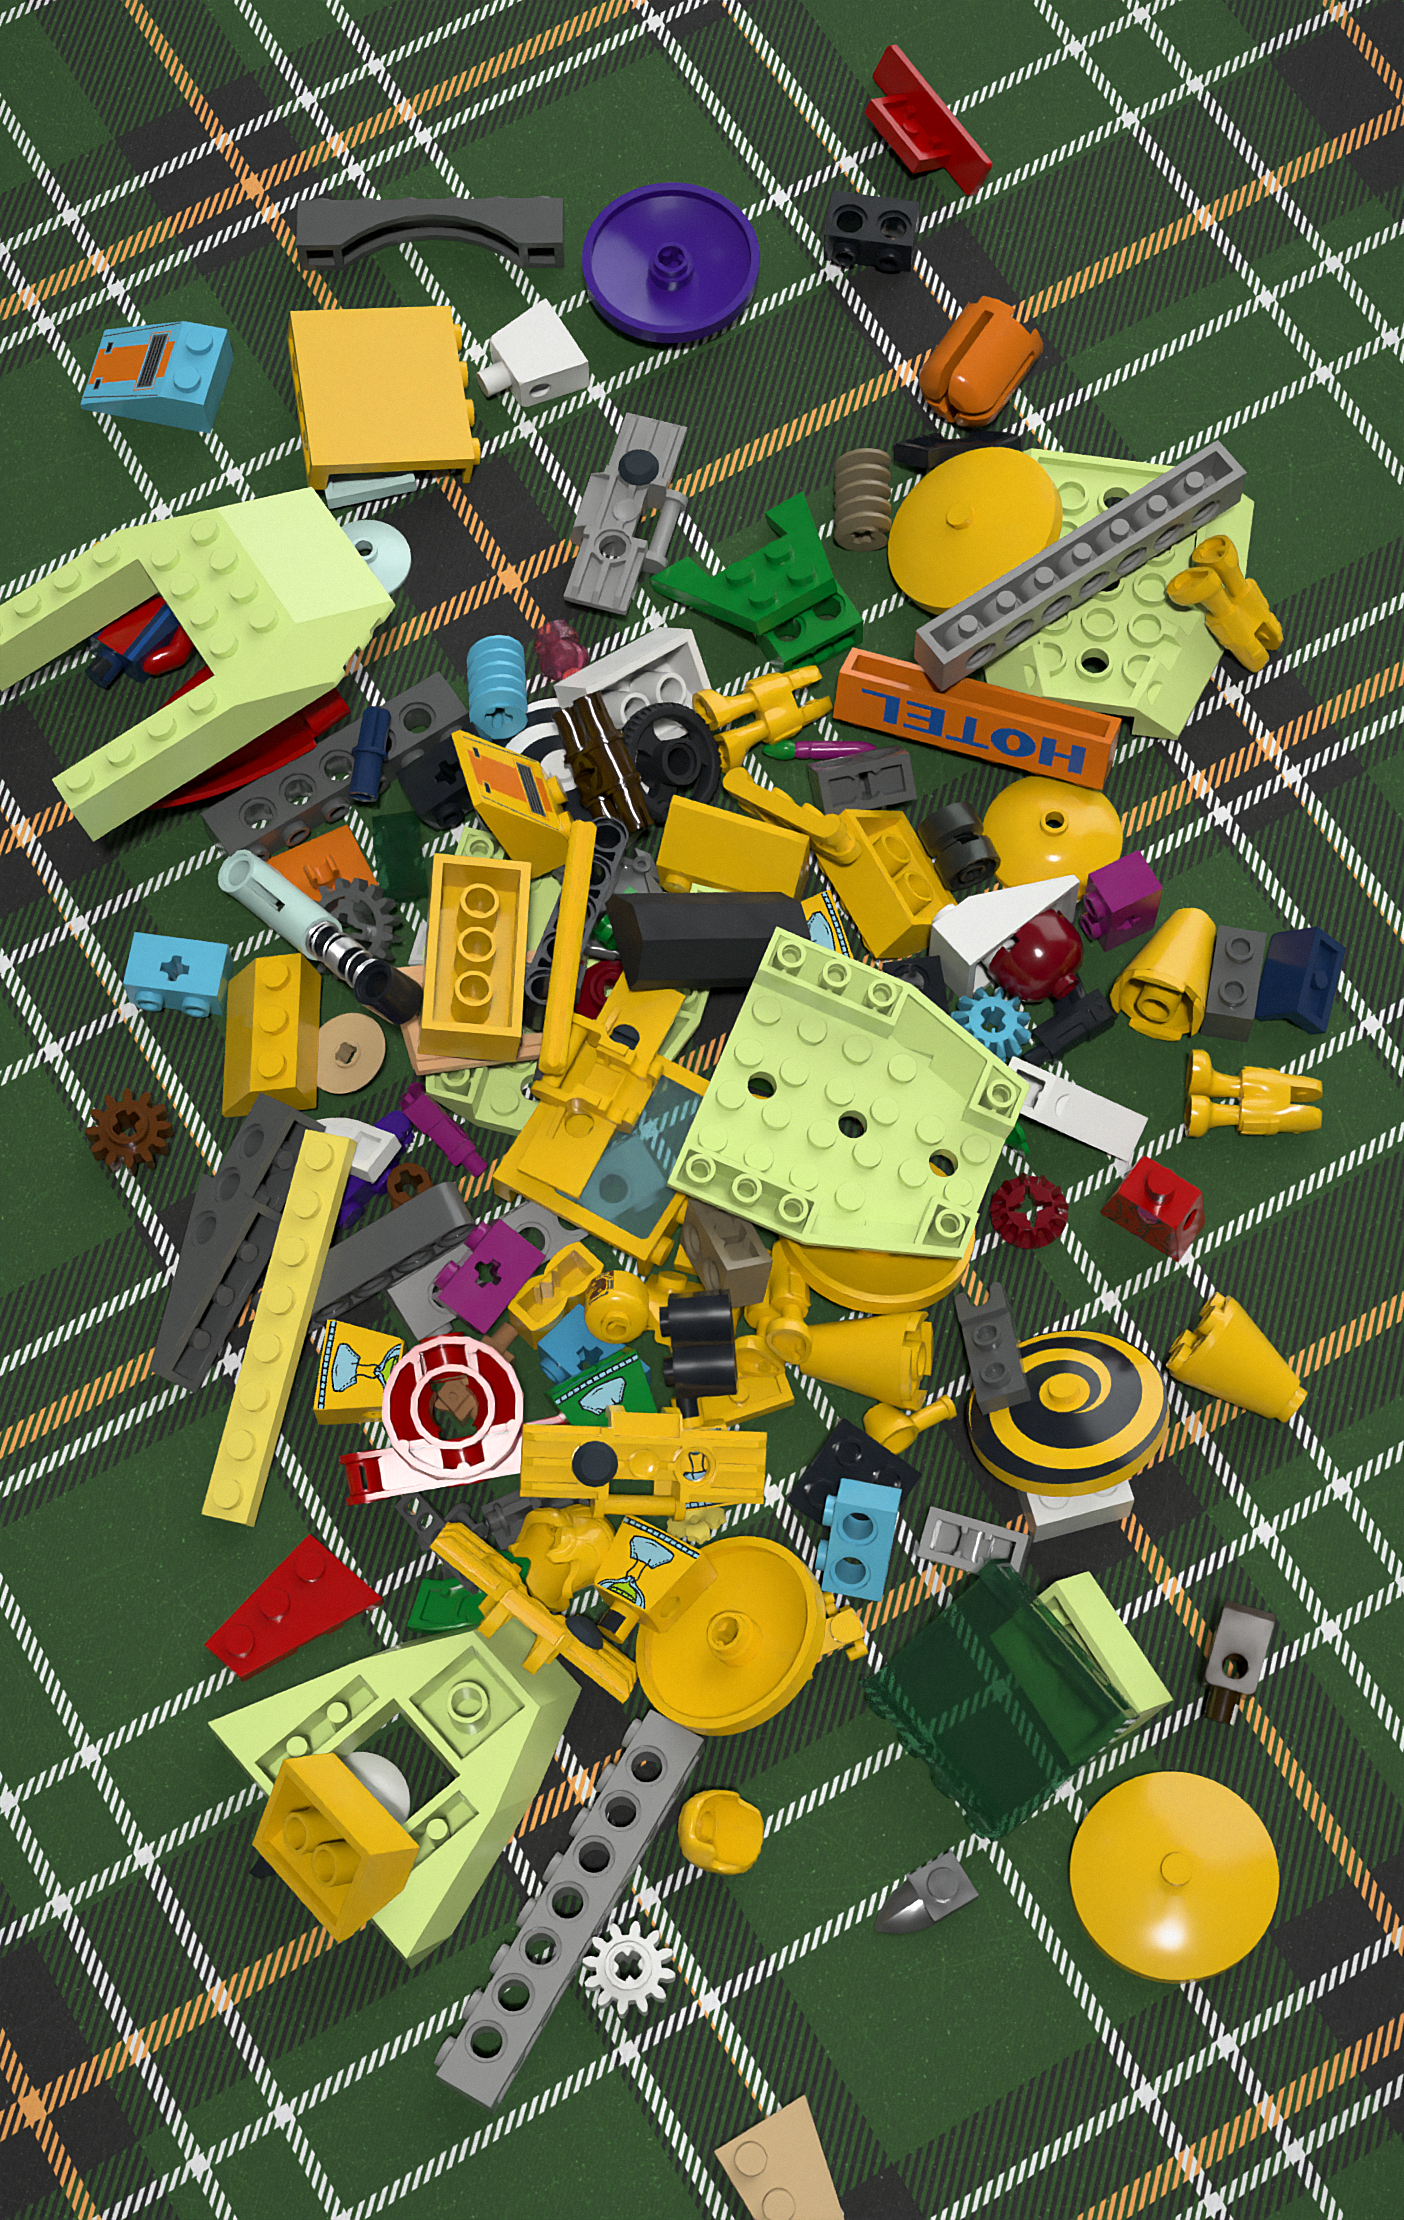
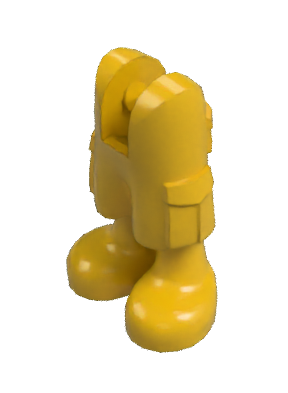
M1215 535L1204 540L1194 549L1192 560L1197 567L1184 570L1172 578L1167 585L1166 592L1174 603L1181 606L1197 603L1204 605L1208 609L1205 615V624L1218 639L1219 643L1226 649H1229L1246 669L1256 673L1269 661V654L1266 649L1277 650L1284 640L1282 627L1275 615L1270 613L1268 609L1269 604L1256 581L1250 578L1244 579L1239 567L1238 552L1234 543L1226 535Z
M816 665L801 667L785 673H766V675L746 681L743 694L736 696H723L711 689H702L693 694V710L705 719V724H709L710 731L723 727L751 712L755 714L754 722L713 736L719 745L718 752L721 753L720 759L722 764H720V767L722 768V773L726 774L733 768L741 767L746 752L761 740L773 746L783 740L792 738L802 730V727L823 717L833 709L830 695L809 700L804 705L798 707L792 694L793 690L803 689L823 678Z
M1192 1049L1188 1059L1185 1084V1098H1187L1184 1112L1185 1135L1198 1138L1205 1135L1210 1128L1236 1125V1130L1240 1131V1135L1269 1136L1275 1135L1278 1132L1300 1134V1132L1318 1130L1322 1126V1111L1313 1106L1290 1104V1102H1313L1323 1097L1322 1081L1305 1076L1280 1073L1279 1070L1273 1068L1266 1069L1253 1066H1243L1238 1076H1230L1217 1072L1212 1068L1211 1058L1206 1051ZM1209 1098H1237L1240 1104H1217L1211 1102Z
M780 1240L773 1244L772 1251L766 1248L773 1263L763 1302L747 1305L744 1309V1317L749 1326L757 1329L756 1335L740 1336L734 1340L737 1371L749 1376H778L785 1372L786 1362L800 1365L807 1361L812 1352L813 1336L803 1320L808 1313V1307L811 1306L809 1285L787 1260Z

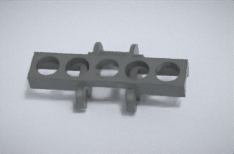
M422 1492L405 1494L394 1506L419 1535L417 1545L423 1551L431 1549L430 1545L447 1522H461L482 1540L485 1539L489 1531V1527L485 1523L476 1524L469 1517L471 1507L465 1502L455 1505L445 1517L438 1512ZM413 1499H417L420 1502V1509L415 1515L407 1508L409 1502ZM431 1515L434 1520L425 1528L421 1522L425 1516ZM433 1551L443 1562L441 1572L446 1578H453L455 1576L463 1587L474 1595L479 1591L477 1585Z

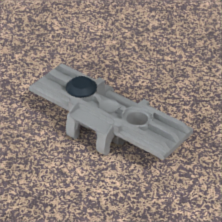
M626 413L609 465H606L604 472L591 473L570 535L571 542L575 545H581L564 593V600L626 616L640 572L657 574L666 569L668 561L665 555L679 513L685 511L688 503V498L684 494L669 489L685 441L687 427ZM649 508L660 509L661 513L648 549L646 540L634 538L640 516H646ZM600 551L605 552L606 555L618 556L620 558L608 559Z

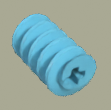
M488 636L477 641L470 648L466 658L470 722L473 721L491 738L505 739L517 735L525 728L528 722L526 716L528 706L525 686L524 647L518 640L510 636Z

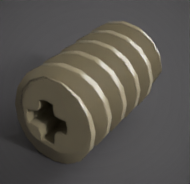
M863 448L849 451L840 456L834 464V475L836 477L834 479V491L836 493L834 495V507L836 508L834 511V523L836 524L834 538L846 550L869 552L887 546L888 539L884 534L891 530L892 525L891 519L888 517L891 514V504L888 501L891 498V488L888 486L891 482V472L888 470L891 466V457L882 450Z

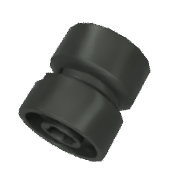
M958 802L945 806L929 815L918 827V834L928 854L933 858H937L935 868L949 891H960L973 887L988 879L1001 865V859L990 838L982 835L984 826L973 805L969 802Z

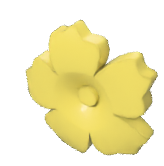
M720 1507L686 1511L683 1522H674L671 1516H667L669 1520L667 1521L668 1528L666 1533L679 1540L686 1536L688 1541H696L699 1544H703L704 1541L711 1539L710 1529H718L721 1524L727 1522L725 1510Z

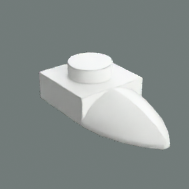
M349 1118L316 1120L326 1126L324 1133L348 1137L357 1142L349 1174L371 1183L377 1180L402 1147L394 1134L358 1120Z

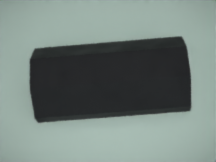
M782 892L612 894L605 902L629 990L749 987L752 985L776 926L811 941V934L801 902Z

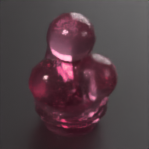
M559 619L549 622L535 631L534 638L536 643L534 649L537 656L541 658L539 667L544 677L549 680L560 678V681L582 670L588 664L589 652L584 645L577 643L579 641L578 632L574 627L569 626L567 620Z

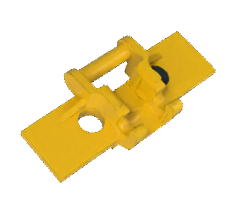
M623 970L596 1021L573 1013L564 1073L557 1076L551 1073L544 1074L540 1081H534L530 1089L534 1096L549 1103L550 1106L516 1168L518 1172L577 1200L580 1199L610 1140L614 1139L617 1131L631 1134L665 1070L664 1066L653 1060L684 1004L686 995L674 989L629 990ZM587 1037L588 1044L596 1047L597 1059L583 1085L577 1083L570 1093L558 1089ZM575 1114H585L593 1120L594 1125L589 1134L575 1137L569 1134L565 1128L568 1119Z

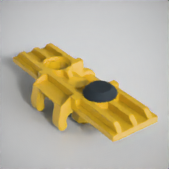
M606 1405L605 1416L608 1418V1427L523 1424L520 1497L591 1499L590 1512L592 1519H603L604 1514L671 1516L674 1522L684 1521L686 1503L764 1504L767 1432L683 1429L682 1414L678 1407H662L661 1413L626 1412L622 1405ZM690 1452H701L708 1461L707 1472L700 1479H686L681 1472L682 1459ZM612 1479L672 1481L671 1496L609 1494V1482Z
M461 1522L446 1523L430 1545V1548L486 1593V1596L478 1606L484 1618L476 1630L489 1640L500 1627L515 1617L538 1635L526 1656L527 1658L521 1665L529 1673L534 1675L544 1663L550 1665L558 1654L561 1653L624 1704L638 1678L636 1664L604 1639L600 1629L588 1618L579 1614L567 1618L563 1615H552L545 1605L528 1595L527 1586L522 1583L519 1576L521 1567L516 1563H510Z

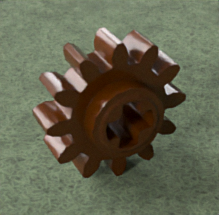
M125 1088L122 1095L123 1101L117 1103L112 1096L107 1094L104 1096L107 1106L105 1112L99 1109H91V1117L97 1126L88 1127L85 1129V1134L88 1141L94 1143L90 1150L95 1160L106 1158V1165L111 1173L115 1172L121 1163H124L129 1175L134 1176L137 1171V1163L144 1162L147 1168L153 1170L155 1169V1162L152 1155L155 1152L160 1155H168L170 1153L167 1143L162 1138L172 1137L174 1130L171 1123L165 1121L169 1114L164 1104L153 1107L154 1102L151 1093L148 1091L141 1095L139 1101H135L131 1090ZM132 1127L136 1133L127 1137L124 1131Z

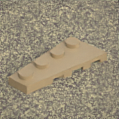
M805 2095L714 2151L717 2160L753 2220H844Z

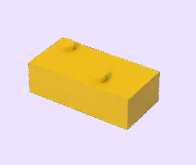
M434 853L429 884L422 982L423 999L420 1010L417 1054L516 1062L522 1027L531 862Z

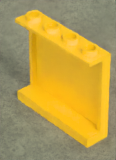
M451 306L290 311L287 343L308 487H313L314 490H325L329 474L461 469L463 483H470L473 465L480 464V443L478 438L471 437L470 427L474 425V405L472 399H465L464 389L468 387V368L466 361H459L458 351L462 349V330L459 323L453 324Z

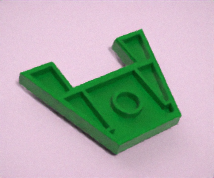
M803 491L765 512L768 525L781 538L770 542L739 562L731 564L716 575L709 577L687 556L650 577L654 592L757 635L764 634L838 590Z

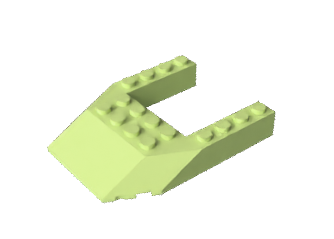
M313 487L118 530L0 605L1 691L6 690L158 592L214 675L52 779L69 809L93 842L335 688L346 674L343 669L344 665L356 649L364 650L373 637L374 629L384 623L396 605Z

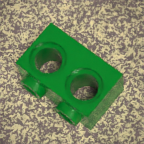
M836 579L837 592L764 634H756V644L775 672L785 673L811 665L818 667L852 649V647L854 648L863 643L864 620ZM824 614H828L836 618L830 621H825L819 619L818 617ZM784 635H791L797 639L785 642L778 638Z

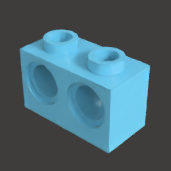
M842 1478L838 1495L827 1496L822 1525L831 1527L829 1541L820 1539L815 1564L816 1570L824 1571L822 1591L882 1601L902 1489ZM863 1513L870 1518V1520H857L853 1518L850 1514ZM853 1557L860 1560L862 1564L853 1565L846 1562L843 1558Z

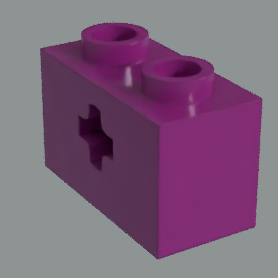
M1139 850L1088 874L1086 891L1083 895V908L1079 919L1087 937L1091 941L1097 939L1104 952L1130 941L1155 927L1163 887Z
M500 1218L492 1219L488 1225L484 1221H480L463 1243L469 1248L457 1264L449 1260L432 1282L438 1288L431 1298L476 1334L484 1335L546 1257V1255ZM491 1262L493 1266L489 1273L494 1277L493 1282L475 1283L479 1277L478 1271L474 1269L476 1264L487 1265Z

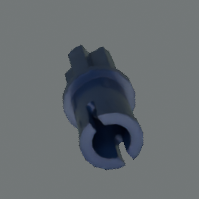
M370 706V708H366L363 711L358 744L351 750V755L355 757L350 787L347 795L355 800L364 802L378 800L377 793L382 765L389 759L385 748L391 714L387 709Z

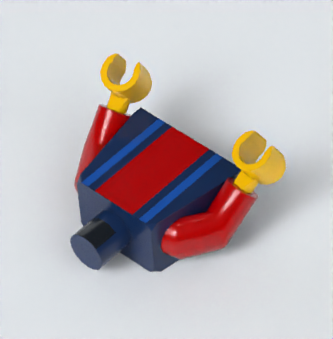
M155 594L86 638L90 652L96 657L85 669V673L94 683L103 688H107L119 672H122L138 683H143L152 675H159L184 665L194 648V644L165 600Z

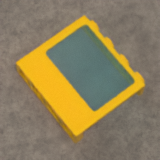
M587 1037L558 1089L570 1093L577 1083L583 1085L597 1059L596 1047L588 1044ZM658 1053L653 1061L662 1064L665 1070L631 1134L617 1131L614 1139L610 1140L579 1200L518 1172L516 1169L550 1106L549 1103L543 1100L540 1101L492 1175L494 1193L512 1203L516 1195L519 1194L637 1259L638 1273L647 1277L654 1264L661 1267L668 1258L674 1245V1240L670 1238L679 1224L683 1225L688 1200L695 1199L666 1186L710 1083V1081ZM575 1114L568 1119L565 1128L572 1136L582 1137L589 1134L594 1122L588 1115Z

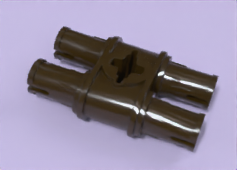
M601 690L577 698L573 701V706L570 708L566 707L551 714L550 716L555 722L566 754L563 756L565 759L563 761L564 766H569L582 798L579 800L581 806H584V809L589 808L593 820L603 816L614 817L620 820L627 827L628 838L632 836L631 833L655 824L653 819H651L638 785L642 783L640 779L642 778L641 773H636L623 741L626 736L624 732L621 733L620 729L615 728L603 701Z

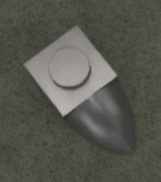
M951 1850L907 1876V1880L897 1887L884 1902L874 1928L876 1932L886 1934L919 1932L934 1926L976 1901L979 1894Z

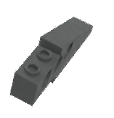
M261 1092L259 1093L214 1178L204 1173L200 1177L150 1366L152 1372L196 1394L273 1252L282 1219L280 1212L288 1197L305 1130L324 1133L326 1126L285 1103Z

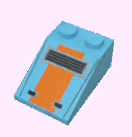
M180 321L105 330L80 403L81 409L211 434L234 361L228 329Z

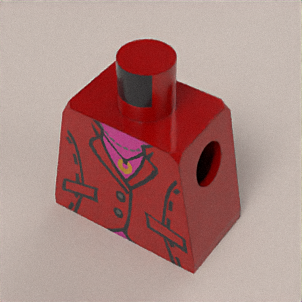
M1143 1155L1125 1175L1100 1211V1214L1178 1263L1205 1225L1203 1193L1197 1187L1176 1175L1171 1169L1163 1167L1151 1158Z

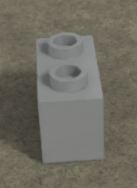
M931 1506L916 1556L1019 1587L1033 1538L1027 1534Z

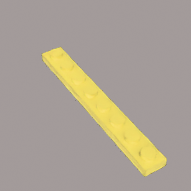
M305 1130L201 1513L203 1515L250 1527L255 1525L357 1142L351 1138Z

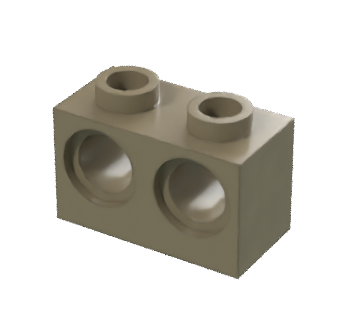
M696 1198L688 1200L679 1241L706 1291L730 1289L732 1308L762 1303L773 1260L752 1223Z

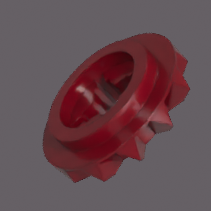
M1023 1172L1019 1177L1011 1180L1005 1179L1001 1187L993 1194L990 1217L996 1232L1006 1242L1023 1249H1037L1051 1244L1062 1234L1068 1221L1069 1203L1066 1202L1061 1186H1055L1047 1180L1045 1175L1039 1177L1028 1176ZM1028 1194L1034 1206H1042L1044 1208L1037 1211L1034 1227H1031V1222L1027 1219L1026 1213H1017L1016 1210L1022 1208L1025 1195Z

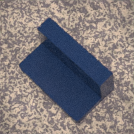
M1318 926L1274 933L1271 938L1258 990L1254 1017L1259 1021L1289 1018L1310 1035L1326 1033L1346 948Z

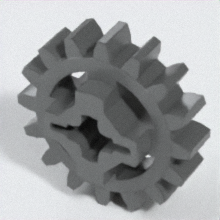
M337 878L335 890L332 887L320 886L319 891L322 899L315 902L335 917L341 926L349 927L351 925L363 931L361 934L353 932L348 934V936L357 941L365 950L369 951L373 959L380 960L383 958L393 961L395 956L388 949L390 943H401L402 938L392 933V927L401 924L402 918L389 914V911L394 908L396 902L390 898H381L384 889L373 884L368 887V881L354 878L352 883L349 880ZM372 912H373V914H374L375 921H374V919H373L372 916H371ZM306 957L307 960H311V961H315V962L319 961V960H312V959H309V958ZM320 961L317 971L327 975L332 974L333 972L327 968L324 962ZM333 973V979L345 981Z

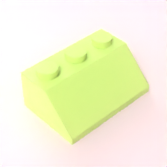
M1089 1571L1054 1582L990 1636L1073 1766L1137 1729L1173 1701L1166 1687Z

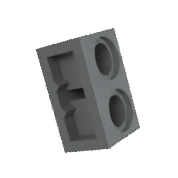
M898 744L807 764L815 808L824 816L832 813L839 815L845 809L868 810L917 799L909 752Z
M1219 925L1215 939L1205 1017L1201 1024L1200 1035L1247 1043L1254 1022L1267 933Z

